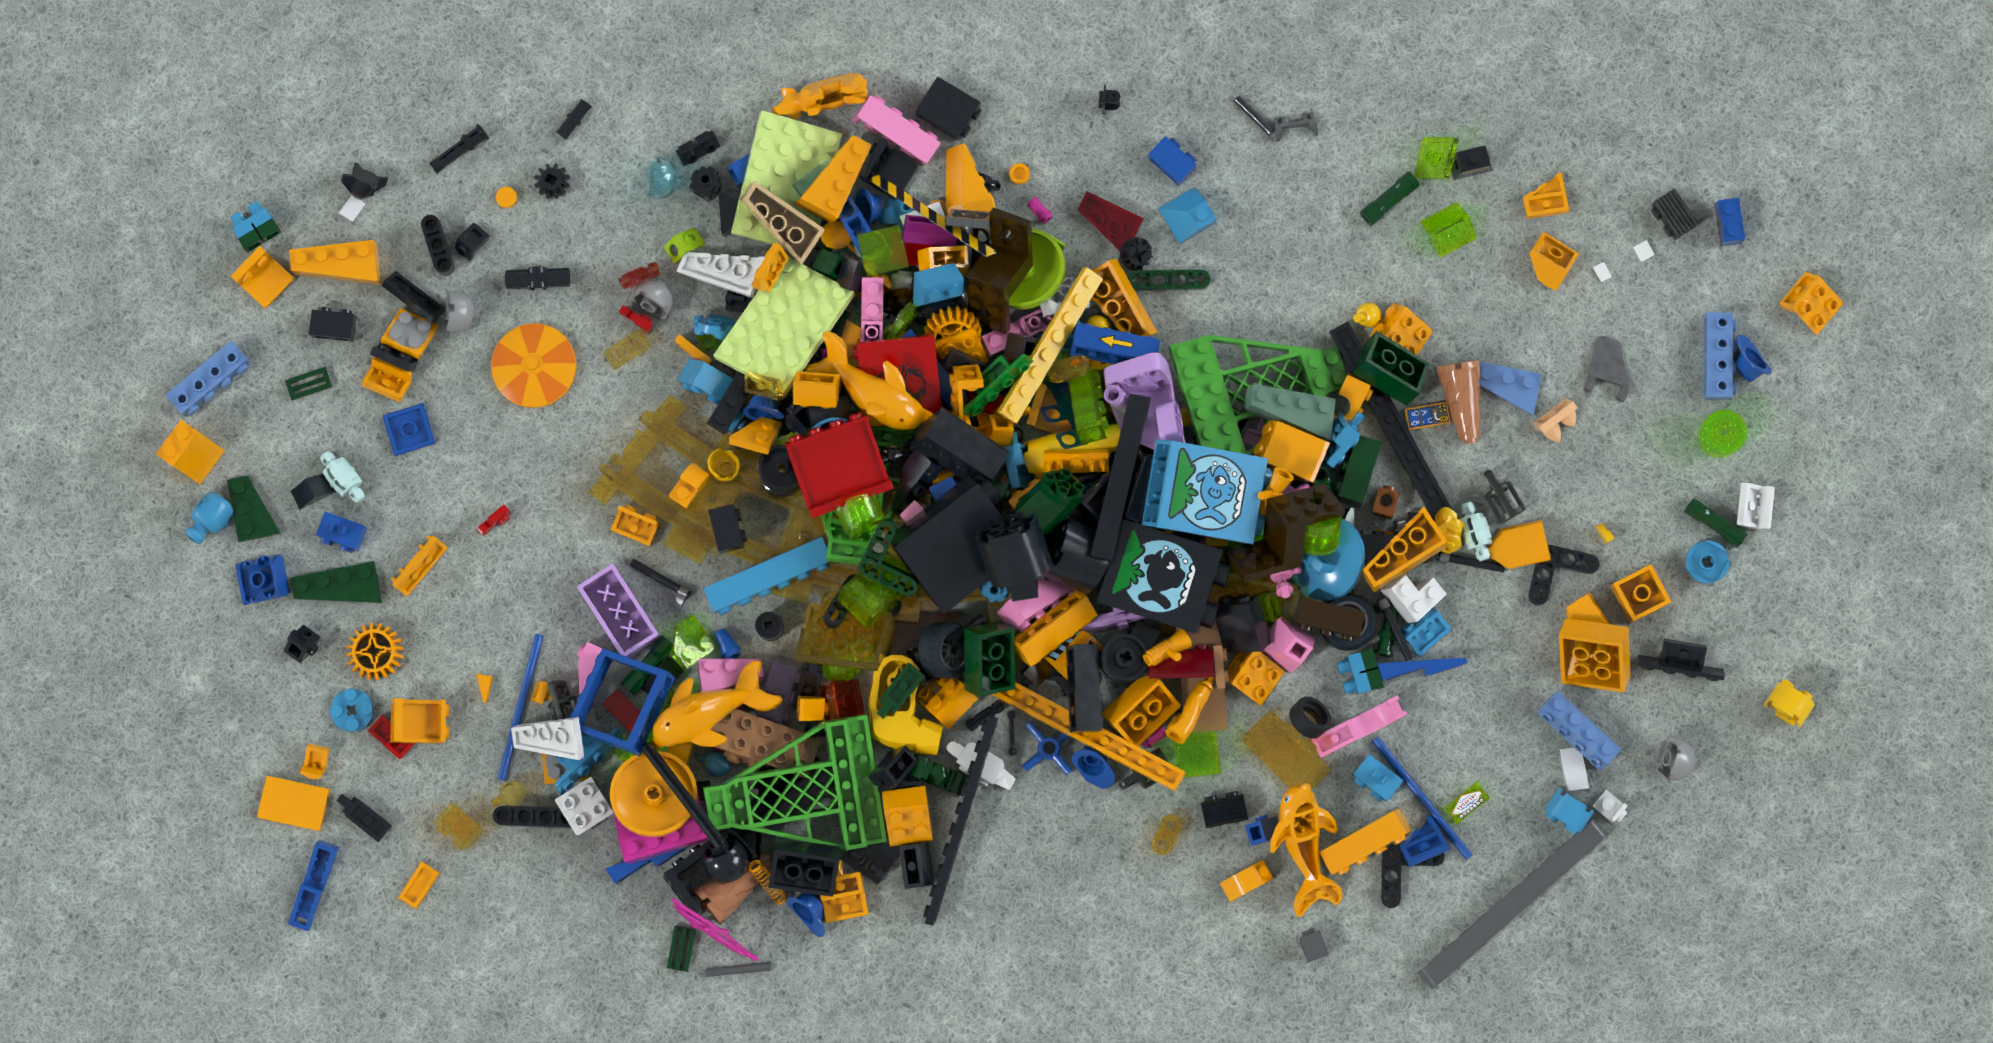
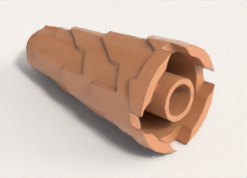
M1479 360L1437 366L1439 381L1443 387L1445 400L1449 405L1452 422L1456 427L1460 441L1464 440V444L1476 443V438H1480L1481 420Z
M761 852L760 861L766 870L769 871L771 870L772 857L767 852L764 854ZM754 865L751 870H754L759 865ZM747 869V872L742 877L730 883L719 884L709 880L702 886L697 887L693 894L701 901V906L704 910L706 909L711 914L710 917L718 925H721L741 905V902L755 889L754 887L759 882L755 875ZM765 870L761 871L756 877H759ZM764 874L763 877L759 878V881L766 877L767 874Z

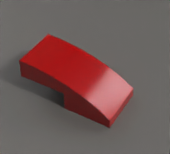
M383 714L368 729V732L398 759H401L414 745V743H390L391 722Z

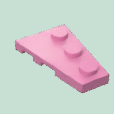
M698 659L697 671L700 692L736 687L738 676L742 669L748 663L761 661V659ZM762 667L759 672V682H761L764 677Z

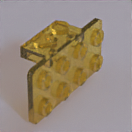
M1268 711L1242 737V742L1288 788L1294 785L1309 783L1312 790L1330 772L1329 766L1317 756L1318 753L1315 751L1316 745L1309 739L1305 741L1300 736L1301 733L1292 724H1285L1273 711Z

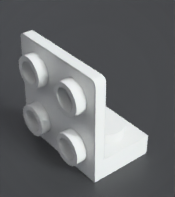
M589 777L555 799L556 804L577 836L604 819H610L614 816L611 805L593 777Z

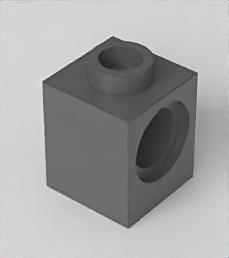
M1314 928L1301 932L1303 937L1298 939L1307 963L1329 955L1320 930L1315 932Z

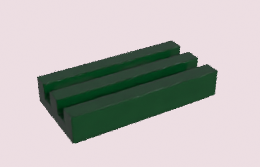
M326 367L285 380L292 401L332 388ZM323 373L324 377L295 387L291 386L292 383ZM324 381L326 382V384L294 394L295 391H298L300 389Z
M674 926L667 963L668 969L689 971L696 929ZM678 931H682L676 965H672ZM689 932L691 934L685 966L681 967L686 934Z

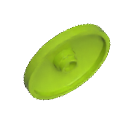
M1032 228L1033 267L1009 298V308L1030 309L1045 303L1055 295L1064 280L1066 271L1064 254L1056 240L1039 229Z

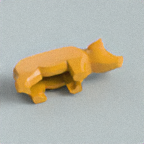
M848 73L808 84L798 93L795 89L782 87L783 99L772 108V113L788 116L790 119L796 120L803 111L807 112L809 116L818 115L821 111L838 108L846 104L863 103L867 100V79H864L863 75L859 73Z

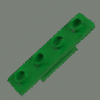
M1022 354L1016 361L1010 364L1004 356L1000 355L981 373L984 387L975 390L978 395L963 408V413L969 415V417L980 414L983 407L989 402L994 401L1004 388L1012 385L1014 379L1019 374L1026 372L1034 360L1030 356Z

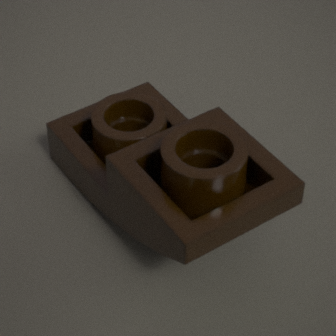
M902 287L885 293L883 295V312L889 315L902 313L905 306L913 305L914 292L907 287Z
M1043 657L1039 663L1032 667L1027 665L1021 673L1034 687L1038 688L1053 671L1054 667Z

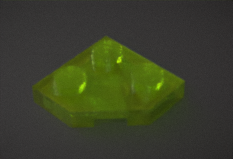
M693 614L675 625L671 655L684 671L696 664L698 659H704L718 648Z

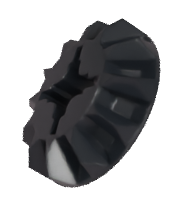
M1141 237L1128 239L1120 250L1122 264L1133 271L1143 270V266L1149 265L1148 261L1153 257L1152 247L1147 240ZM1136 249L1143 251L1139 254V261L1137 258L1132 257Z

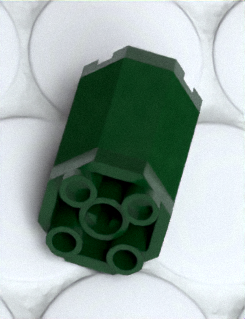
M1063 468L1060 471L1045 472L1041 480L1017 503L1014 513L1023 512L1024 516H1030V514L1035 513L1043 535L1053 534L1055 527L1080 503L1085 486L1068 469Z

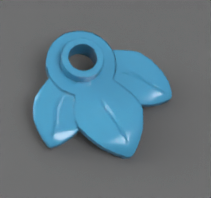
M888 197L884 201L887 208L883 211L879 222L884 225L895 224L896 232L903 233L900 216L915 210L912 208L905 210L907 206L905 203Z

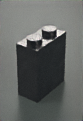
M937 76L915 113L918 118L960 141L962 137H967L971 130V127H969L971 121L978 119L982 109H980V101Z
M1242 594L1237 597H1231V595L1219 597V600L1216 602V604H1219L1215 620L1223 649L1226 648L1227 653L1262 652L1271 643L1259 595L1250 596V594Z

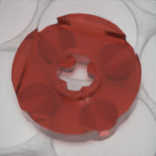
M657 262L649 263L648 268H642L641 266L622 275V278H618L620 286L623 289L634 288L644 280H651L660 276Z

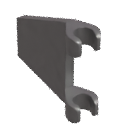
M1602 336L1598 337L1584 386L1585 392L1591 393L1594 389L1595 381L1598 379L1619 385L1620 388L1616 399L1619 402L1626 400L1629 384L1619 341Z

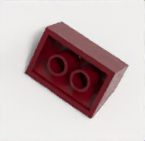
M1195 644V648H1188L1179 652L1181 654L1179 661L1169 657L1156 666H1148L1149 679L1214 677L1213 648H1208V644Z

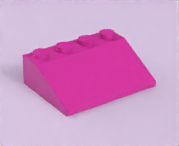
M697 790V804L703 810ZM613 812L624 862L627 864L709 841L692 816L683 827L672 834L662 837H644L625 828Z

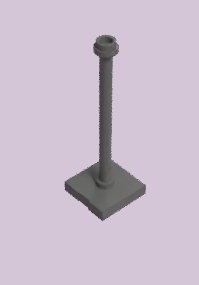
M951 209L946 217V225L963 227L967 233L973 236V229L975 228L989 229V212ZM964 243V246H967L968 274L971 270L972 247ZM966 278L963 286V295L960 297V311L964 308L968 310Z

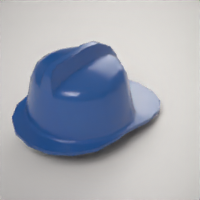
M861 188L856 194L855 204L870 228L871 224H874L882 217L883 198L880 195L870 194L866 188Z
M1738 335L1736 340L1741 352L1737 357L1736 366L1739 373L1748 382L1754 381L1763 373L1771 374V368L1764 361L1760 352L1749 338L1744 335Z
M771 393L754 395L748 406L743 410L744 415L754 421L760 417L773 420L784 418V415L778 411V402Z
M1084 745L1081 750L1073 754L1071 758L1072 764L1087 782L1101 789L1109 788L1113 785L1115 773L1107 763L1106 755L1087 745Z
M801 893L796 898L788 897L786 901L790 909L798 915L814 935L823 937L825 929L820 920L824 909L821 900L815 894Z

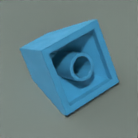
M1195 187L1158 208L1179 244L1216 224L1217 221L1208 203Z

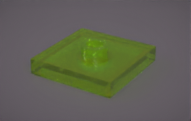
M1423 137L1414 177L1419 180H1449L1459 139L1455 137Z
M899 225L857 235L867 277L909 267Z

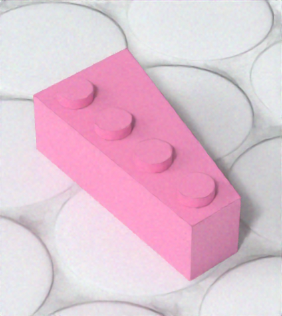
M871 95L867 97V100L861 103L851 121L856 124L858 121H861L865 124L864 127L867 131L876 135L882 134L881 138L888 142V144L894 147L899 145L901 152L922 165H926L940 145V142L937 141L938 137L930 131L924 132L919 128L920 125L912 119L908 121L903 118V113L894 107L890 109L884 105L885 101L876 95L874 97Z
M1044 577V580H1038V598L1013 601L1010 598L996 614L1002 622L1015 627V632L1018 629L1022 632L1031 625L1029 623L1031 620H1038L1046 614L1045 611L1047 609H1052L1064 597H1068L1076 590Z

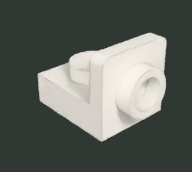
M1607 790L1592 805L1594 809L1611 823L1616 820L1620 822L1627 814L1625 809L1628 805L1619 801Z

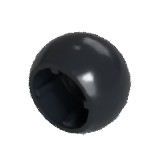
M724 838L726 844L722 848L716 849L710 843L704 850L702 855L703 870L712 881L719 884L730 883L739 879L747 872L749 855L745 847L736 839Z

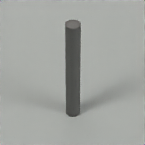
M771 962L706 968V977L771 971Z

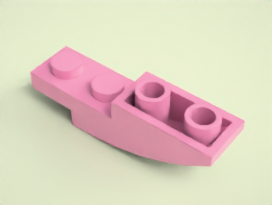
M862 277L861 342L883 340V277Z
M1039 309L1011 323L1008 332L1034 337L1047 329L1054 315L1043 318V312ZM992 331L981 336V344L988 357L1005 352L1008 333Z

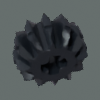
M555 163L551 169L550 165L546 164L547 170L544 171L542 168H539L538 170L542 175H535L534 177L535 180L539 181L534 184L535 188H540L538 193L541 196L546 193L547 199L551 198L552 193L555 199H559L558 192L560 191L565 195L566 191L563 187H570V184L566 182L570 179V176L565 174L566 169L564 167L559 169L558 164ZM554 177V179L557 180L554 181V185H550L549 178Z

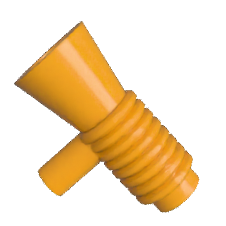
M1279 467L1274 468L1270 484L1264 491H1260L1257 494L1258 499L1261 500L1259 506L1260 514L1265 515L1267 499L1282 495L1285 488L1292 482L1294 477L1289 471Z
M1179 629L1168 640H1164L1147 650L1146 654L1143 655V659L1148 666H1156L1169 657L1179 661L1181 659L1179 652L1192 647L1191 639L1183 629Z

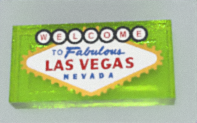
M1476 781L1443 809L1453 822L1458 825L1489 800L1490 797Z

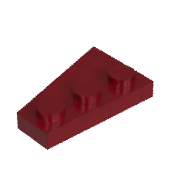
M1086 191L1078 207V211L1119 251L1128 239L1136 237L1144 218Z

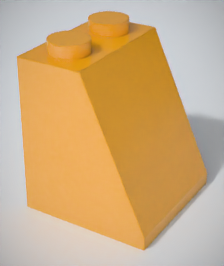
M180 420L156 455L201 485L225 450L183 420Z
M1269 420L1263 427V435L1260 442L1254 448V456L1268 458L1266 467L1272 470L1279 467L1289 471L1293 475L1294 481L1314 482L1330 443L1282 422Z

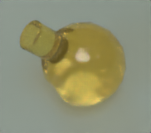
M515 780L505 782L499 789V796L491 800L492 805L495 808L503 803L507 806L519 805L525 797V786Z

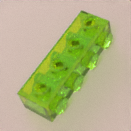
M1092 363L1067 369L1076 431L1081 444L1084 445L1106 439V429H1109L1106 416L1103 417V414L1106 413L1104 401L1100 399L1104 398L1101 385L1098 386V383L1101 382L1099 371L1094 370Z

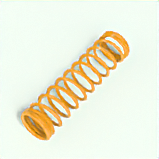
M760 860L752 861L748 867L749 871L755 875L760 885H763L768 895H771L770 897L776 905L785 903L788 896L782 889H777L770 894L769 892L774 888H770L767 891L768 885L764 887L767 883H761L767 877H770L768 876V874L770 875L769 871L766 870ZM755 864H759L758 867H756L754 870H751V868ZM765 870L759 877H756L761 871ZM764 874H767L766 877L759 881V878L763 877ZM778 890H780V893L772 897V895H774ZM782 894L783 896L777 900L776 898Z

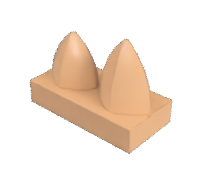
M1565 398L1532 424L1548 439L1560 442L1561 430L1558 423L1561 421L1567 426L1574 427L1577 418L1575 412L1577 406L1574 401Z

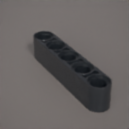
M499 806L493 811L494 821L502 826L572 829L570 824L563 822L564 815L560 808ZM503 810H507L509 813V818L505 822H501L498 817L499 813ZM528 811L530 813L529 821L521 822L520 814ZM545 812H550L552 815L549 823L542 822L541 817ZM599 823L596 824L595 826H593V827L590 828V829L596 828V827L599 825Z

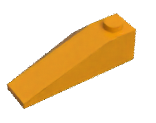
M966 144L946 149L947 215L951 209L990 212L993 207L996 208L994 198L984 186L985 181L982 176H979L975 168L976 164Z

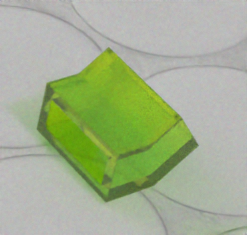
M1264 591L1252 595H1259L1266 622H1274L1283 616L1275 591Z

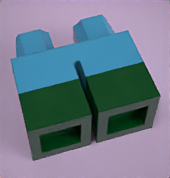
M257 201L248 206L252 214L249 218L245 219L241 212L231 216L234 225L232 228L247 253L264 243L262 239L267 242L282 233L270 213Z
M1373 648L1349 655L1347 659L1337 663L1340 675L1351 672L1353 680L1342 683L1345 694L1357 693L1359 695L1384 688L1379 669H1376L1378 665Z

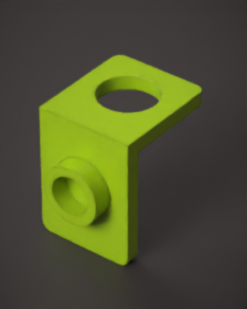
M693 227L675 234L664 246V249L675 264L686 253L703 247L705 242L697 229ZM673 244L678 248V255H675L672 251Z

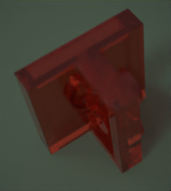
M858 679L828 681L820 686L821 697H824L825 702L828 703V715H825L826 721L865 714Z

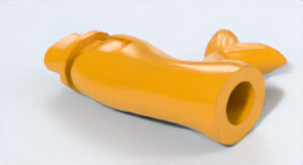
M1206 677L1205 680L1200 681L1192 689L1186 699L1182 713L1175 715L1165 731L1166 737L1179 744H1183L1195 727L1202 708L1213 691L1214 677Z

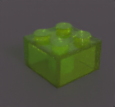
M1216 731L1191 733L1183 744L1173 741L1176 767L1186 772L1183 779L1221 775Z

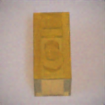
M450 802L434 821L438 825L436 829L444 836L449 834L454 839L452 843L461 851L463 848L470 850L485 832L480 825L453 802Z

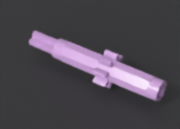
M1113 608V610L1098 613V616L1090 624L1083 626L1081 630L1091 633L1118 626L1119 630L1129 628L1130 622L1145 619V617Z

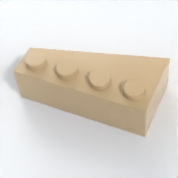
M755 181L749 184L739 199L778 244L782 246L786 253L799 265L803 264L825 230Z

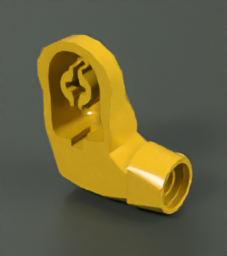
M890 655L881 659L874 668L873 684L869 698L871 737L881 744L895 749L906 745L910 751H916L915 754L937 756L943 725L924 718L921 721L914 716L916 706L915 695L918 686L895 714L890 711L884 719L877 715L878 710L883 705L879 702L882 695L909 662L919 670L910 658L903 655Z

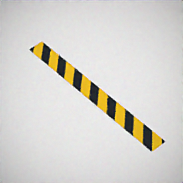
M880 175L868 179L987 257L997 252L960 227L946 225V218Z

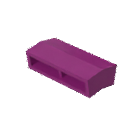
M905 215L902 233L903 242L945 247L956 246L957 237L928 218Z

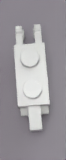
M954 741L949 742L946 747L949 754L958 759L956 761L960 765L958 769L969 775L968 768L971 760L975 761L977 753L974 752L976 744L972 742L964 747ZM988 752L979 782L985 786H988L990 783L991 785L996 784L1010 790L1016 778L1004 769L1002 759Z

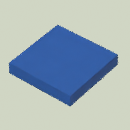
M423 403L382 416L395 457L436 444Z

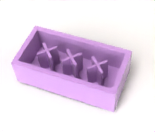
M613 563L577 586L620 655L630 658L660 637L655 626Z

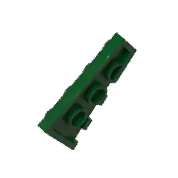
M374 561L290 578L293 597L297 600L382 603Z

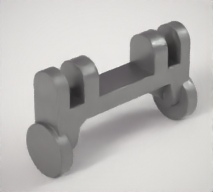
M1310 112V119H1307L1306 113H1302V120L1287 123L1285 116H1281L1280 124H1278L1277 117L1273 118L1276 142H1279V137L1287 129L1304 127L1314 132L1315 136H1318L1317 123H1315L1313 112Z

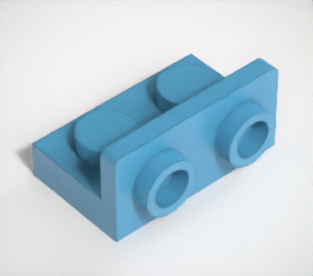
M1432 607L1418 622L1404 624L1401 632L1414 653L1420 657L1452 629L1441 614Z

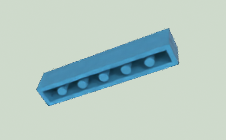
M820 537L703 589L714 614L724 615L732 611L731 607L739 604V607L751 603V598L756 596L763 598L771 594L770 590L777 587L779 590L791 585L790 581L797 578L799 581L810 577V573L818 570V572L825 571L830 568L829 564L833 562L826 561L827 547L823 538Z

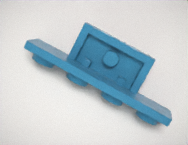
M615 727L608 734L621 740L623 739L618 727ZM581 735L584 758L575 760L555 756L557 761L568 770L554 783L557 792L563 795L572 789L581 777H585L590 769L603 761L605 756L615 747Z

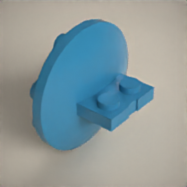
M1336 517V521L1305 533L1302 572L1300 574H1293L1291 580L1296 588L1309 598L1321 601L1341 598L1355 587L1363 573L1365 564L1363 541L1356 528L1341 517Z

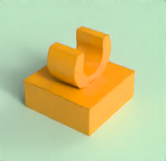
M537 681L531 701L543 704L544 699L552 701L548 690V683Z

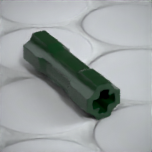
M1408 171L1375 201H1372L1360 211V215L1372 226L1399 201L1417 189L1420 185L1419 182Z
M1695 496L1684 510V513L1710 527L1736 548L1740 546L1748 534L1746 530L1735 523L1729 522Z
M661 635L641 662L658 667L662 661L667 659L676 646ZM634 669L630 671L620 684L635 696L651 674Z

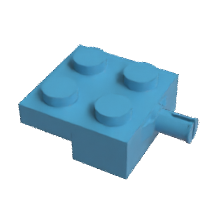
M1358 411L1351 421L1340 413L1334 418L1331 441H1329L1330 444L1324 456V460L1331 467L1334 468L1336 464H1340L1344 460L1345 453L1349 448H1353L1358 443L1361 434L1358 432L1357 426L1365 418L1361 412Z
M1013 432L1011 445L1003 447L1009 451L1004 464L1008 468L1007 480L1012 489L1023 491L1033 481V475L1029 473L1024 459V453L1028 452V447L1020 444L1017 432Z

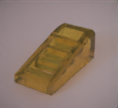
M637 329L606 350L604 354L614 370L653 346L644 331ZM638 337V339L640 340L641 344L643 345L642 347H640V346L638 345V343H637V341L635 340V338ZM631 341L632 345L636 349L635 352H632L631 348L628 345V342ZM623 346L629 356L625 357L620 347ZM615 350L621 358L620 362L617 361L613 354Z

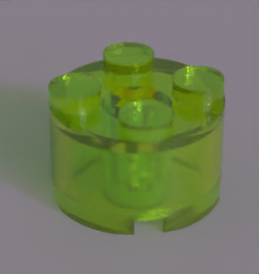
M868 493L852 497L845 501L846 506L841 508L839 505L836 508V513L844 533L849 535L850 539H856L862 536V533L869 530L870 532H875L879 522L885 518L875 493H872V497H869Z

